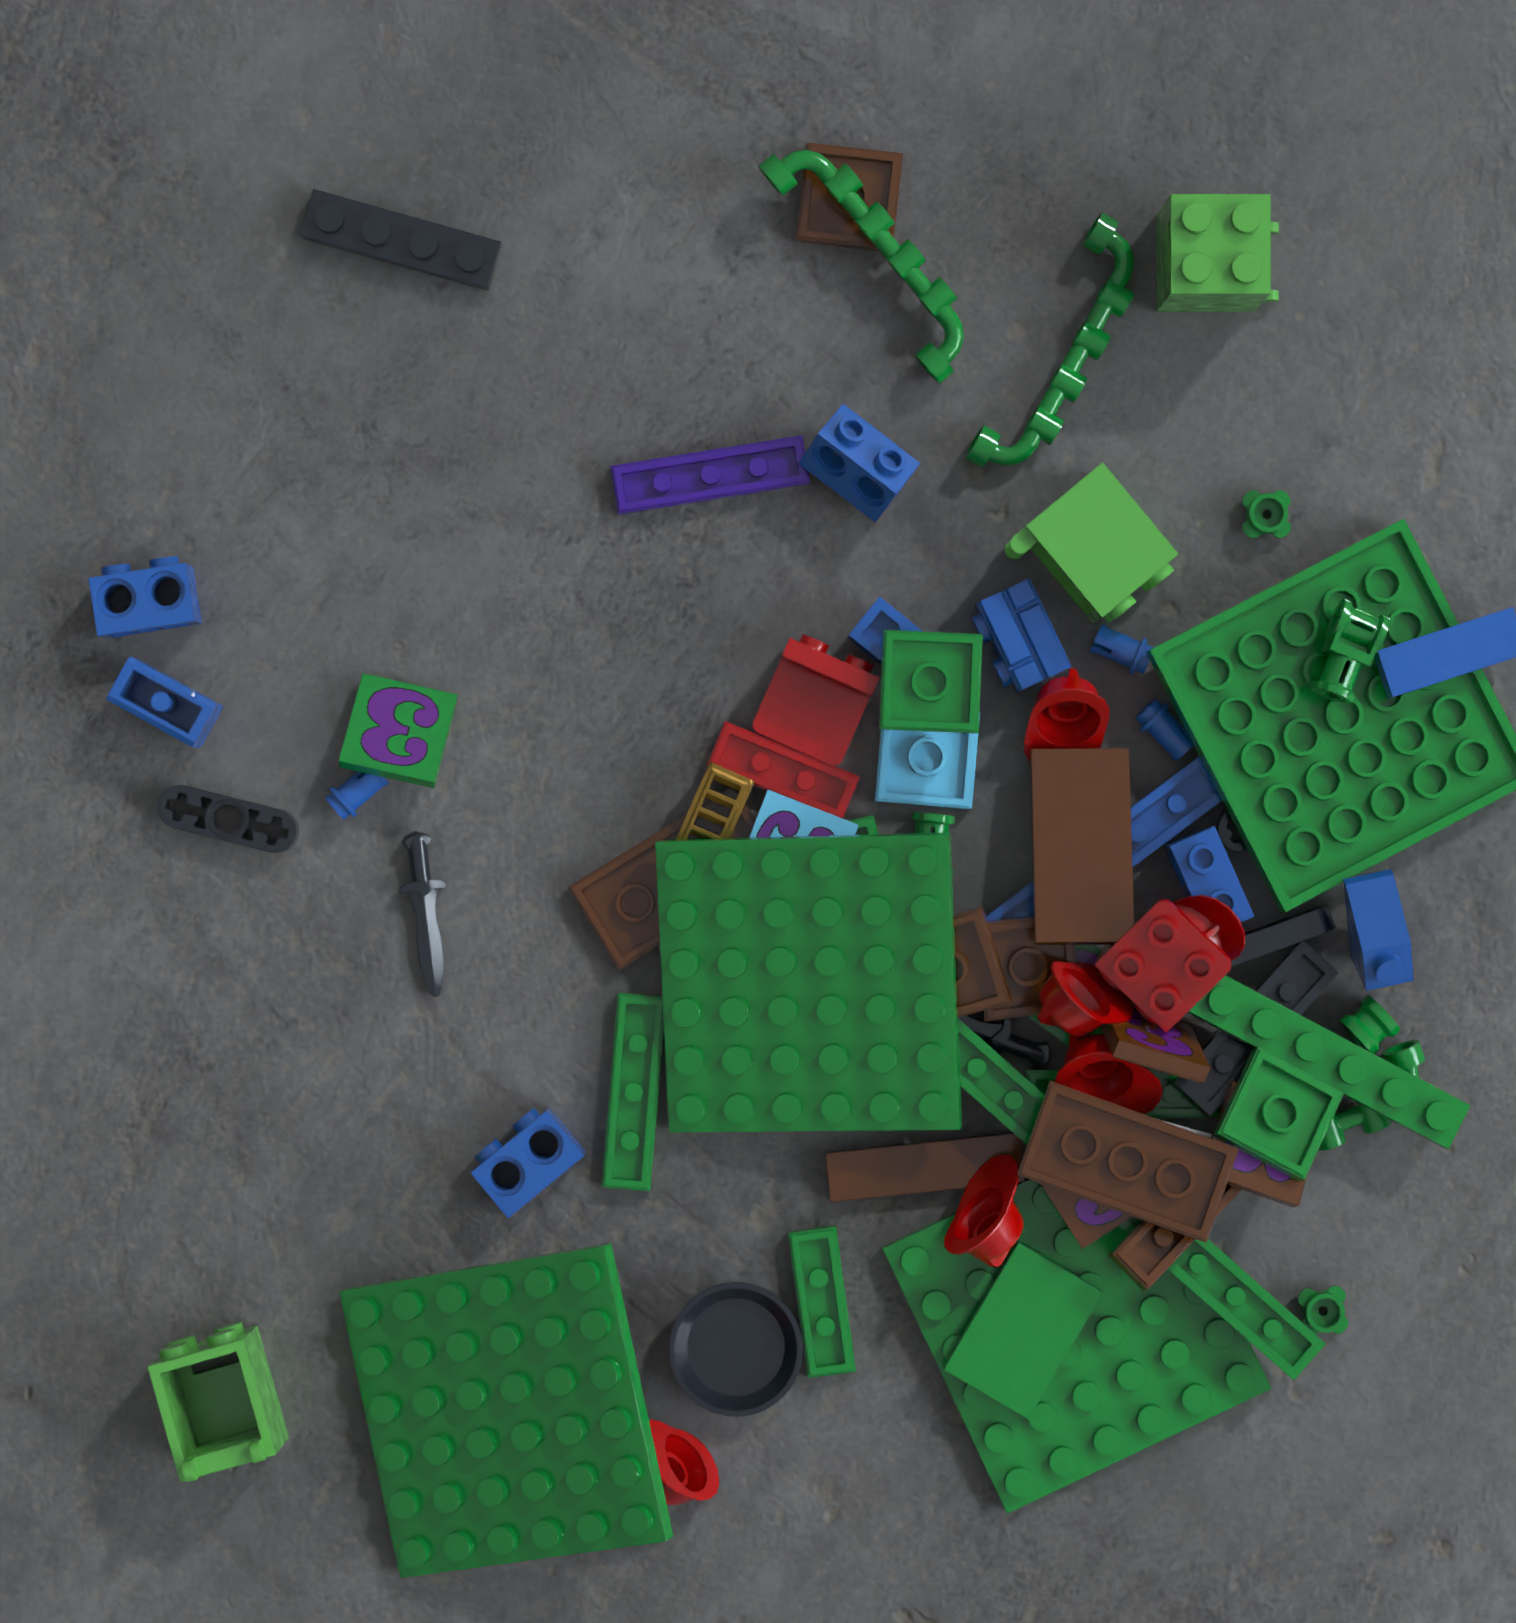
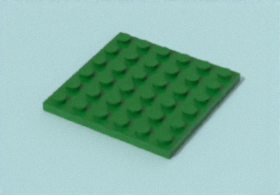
M1404 518L1146 651L1280 913H1285L1342 883L1343 879L1351 878L1516 790V734L1482 669L1388 699L1374 658L1370 667L1359 671L1351 692L1355 696L1352 704L1332 701L1311 690L1313 681L1320 679L1328 656L1322 654L1321 651L1326 641V631L1331 616L1343 598L1352 601L1353 608L1378 618L1382 614L1390 617L1389 629L1379 650L1459 624Z
M950 832L673 839L655 842L669 1133L961 1129L962 1112Z
M1027 1178L1024 1179L1025 1182H1018L1013 1197L1024 1220V1229L1017 1241L1103 1291L1102 1296L1029 1420L943 1369L945 1362L1014 1245L1011 1247L1003 1263L995 1268L988 1266L968 1253L960 1255L950 1254L944 1247V1237L956 1215V1212L882 1246L1007 1514L1272 1389L1250 1342L1168 1269L1148 1290L1142 1291L1108 1256L1128 1235L1122 1228L1117 1226L1082 1249L1040 1183Z
M611 1243L350 1287L339 1292L400 1578L667 1542L673 1537Z

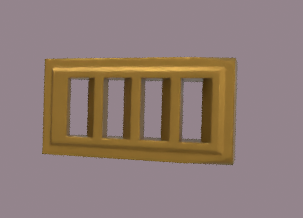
M709 762L676 840L687 839L689 834L701 839L730 838L755 781ZM715 780L740 791L737 799L734 800L709 789L712 781ZM705 798L732 809L729 817L726 818L701 807ZM697 816L724 827L721 835L718 836L695 826L694 822Z

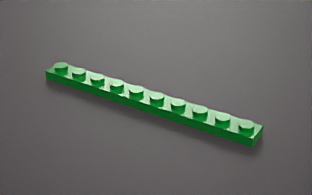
M958 1019L960 1086L1025 1144H1028L1045 1095ZM1131 1217L1120 1224L1119 1227L1129 1234L1141 1219ZM1195 1239L1168 1268L1172 1274L1293 1381L1326 1344L1210 1240H1207V1243Z

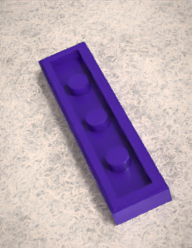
M803 436L610 466L618 515L810 485L808 470L799 464V461L805 454Z

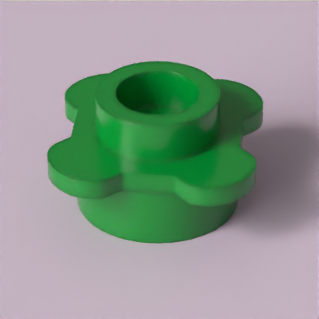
M1256 490L1247 492L1242 498V505L1246 508V522L1242 526L1244 534L1252 539L1257 538L1260 534H1273L1276 538H1283L1288 535L1291 530V525L1287 521L1288 506L1291 502L1289 495L1283 490H1277L1273 494H1260ZM1263 510L1270 511L1271 516L1269 519L1263 518Z
M1332 1285L1323 1291H1314L1311 1288L1301 1290L1297 1297V1301L1303 1310L1301 1322L1316 1335L1318 1332L1328 1333L1333 1331L1336 1334L1344 1332L1349 1323L1345 1317L1343 1305L1346 1299L1344 1290L1336 1285ZM1322 1306L1327 1308L1325 1315H1320L1318 1312Z

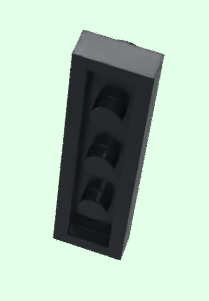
M316 189L312 191L300 233L301 238L486 291L490 289L502 246L501 241Z
M1301 941L1295 944L1254 991L1302 1015L1338 975V972L1305 941ZM1218 1030L1202 1048L1211 1067L1205 1082L1198 1083L1177 1076L1170 1084L1201 1113L1209 1117L1223 1103L1228 1084L1232 1081L1238 1082L1254 1048Z

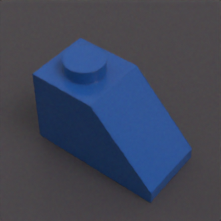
M1389 869L1343 879L1350 957L1365 990L1369 991L1414 981L1411 941L1392 870Z

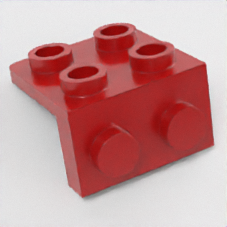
M802 634L799 641L789 638L754 718L753 729L760 735L831 766L839 765L845 756L880 677L871 674L874 665L853 655L847 654L845 660L841 661L826 654L829 645L805 634Z
M1160 899L1113 945H1105L1101 949L1094 965L1099 969V973L1110 986L1123 991L1134 1002L1136 1009L1146 1020L1153 1024L1156 1023L1167 1033L1230 971L1232 961L1224 951L1170 900Z

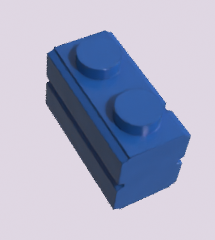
M1030 578L974 605L978 614L971 617L973 626L977 634H983V644L991 640L999 657L992 661V665L1004 688L1012 685L1015 693L1072 667Z
M134 657L128 658L106 698L109 702L194 748L202 747L224 707L220 703Z

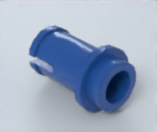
M1102 624L1090 653L1098 654L1130 668L1129 674L1133 675L1134 671L1144 674L1150 661L1146 651L1154 647L1147 644L1148 639L1143 638L1141 642Z
M1155 698L1136 715L1135 719L1140 724L1138 729L1140 732L1146 730L1171 756V759L1176 761L1193 746V743L1186 729L1167 711L1169 708L1168 703L1161 704Z
M356 771L339 787L335 788L332 785L329 788L332 792L325 799L343 820L350 815L355 818L358 815L355 810L389 783L384 777Z

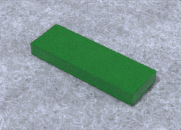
M836 1225L788 1231L808 1378L856 1372Z

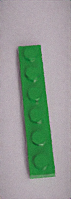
M1226 975L1187 1012L1253 1048L1260 1047L1340 1090L1344 1093L1343 1096L1443 1149L1450 1148L1471 1106Z

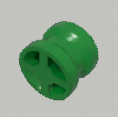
M1366 995L1360 1000V1008L1355 1013L1345 1014L1338 1020L1343 1029L1360 1047L1373 1054L1379 1051V1043L1386 1037H1394L1401 1031L1394 1019L1370 995Z

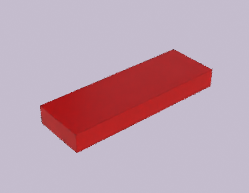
M726 721L707 764L708 767L709 762H712L755 781L753 785L765 791L776 792L842 819L860 776L826 764Z

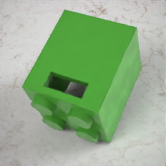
M1170 194L1156 215V312H1254L1261 303L1279 301V291L1271 290V235L1279 233V223L1271 222V194Z
M1103 462L1014 535L1004 547L1006 557L1011 560L1019 559L1031 549L1092 624L1101 618L1110 623L1137 602L1131 593L1140 586L1147 592L1174 571L1169 562L1178 555V552Z
M236 1322L215 1329L214 1334L207 1336V1340L201 1342L196 1341L195 1335L173 1340L167 1343L166 1348L158 1351L159 1357L147 1367L180 1482H191L197 1480L200 1476L249 1462L257 1463L264 1461L267 1457L276 1455L288 1440V1431L258 1326L244 1329L242 1322ZM237 1352L239 1358L237 1362L198 1373L194 1371L193 1364Z

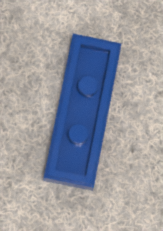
M1511 607L1379 650L1374 658L1387 698L1389 699L1515 658L1516 614L1514 608Z

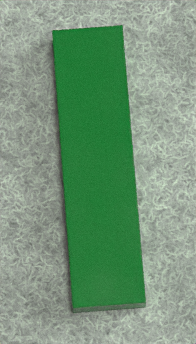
M618 992L602 1175L603 1188L651 1190L664 1033L663 996Z

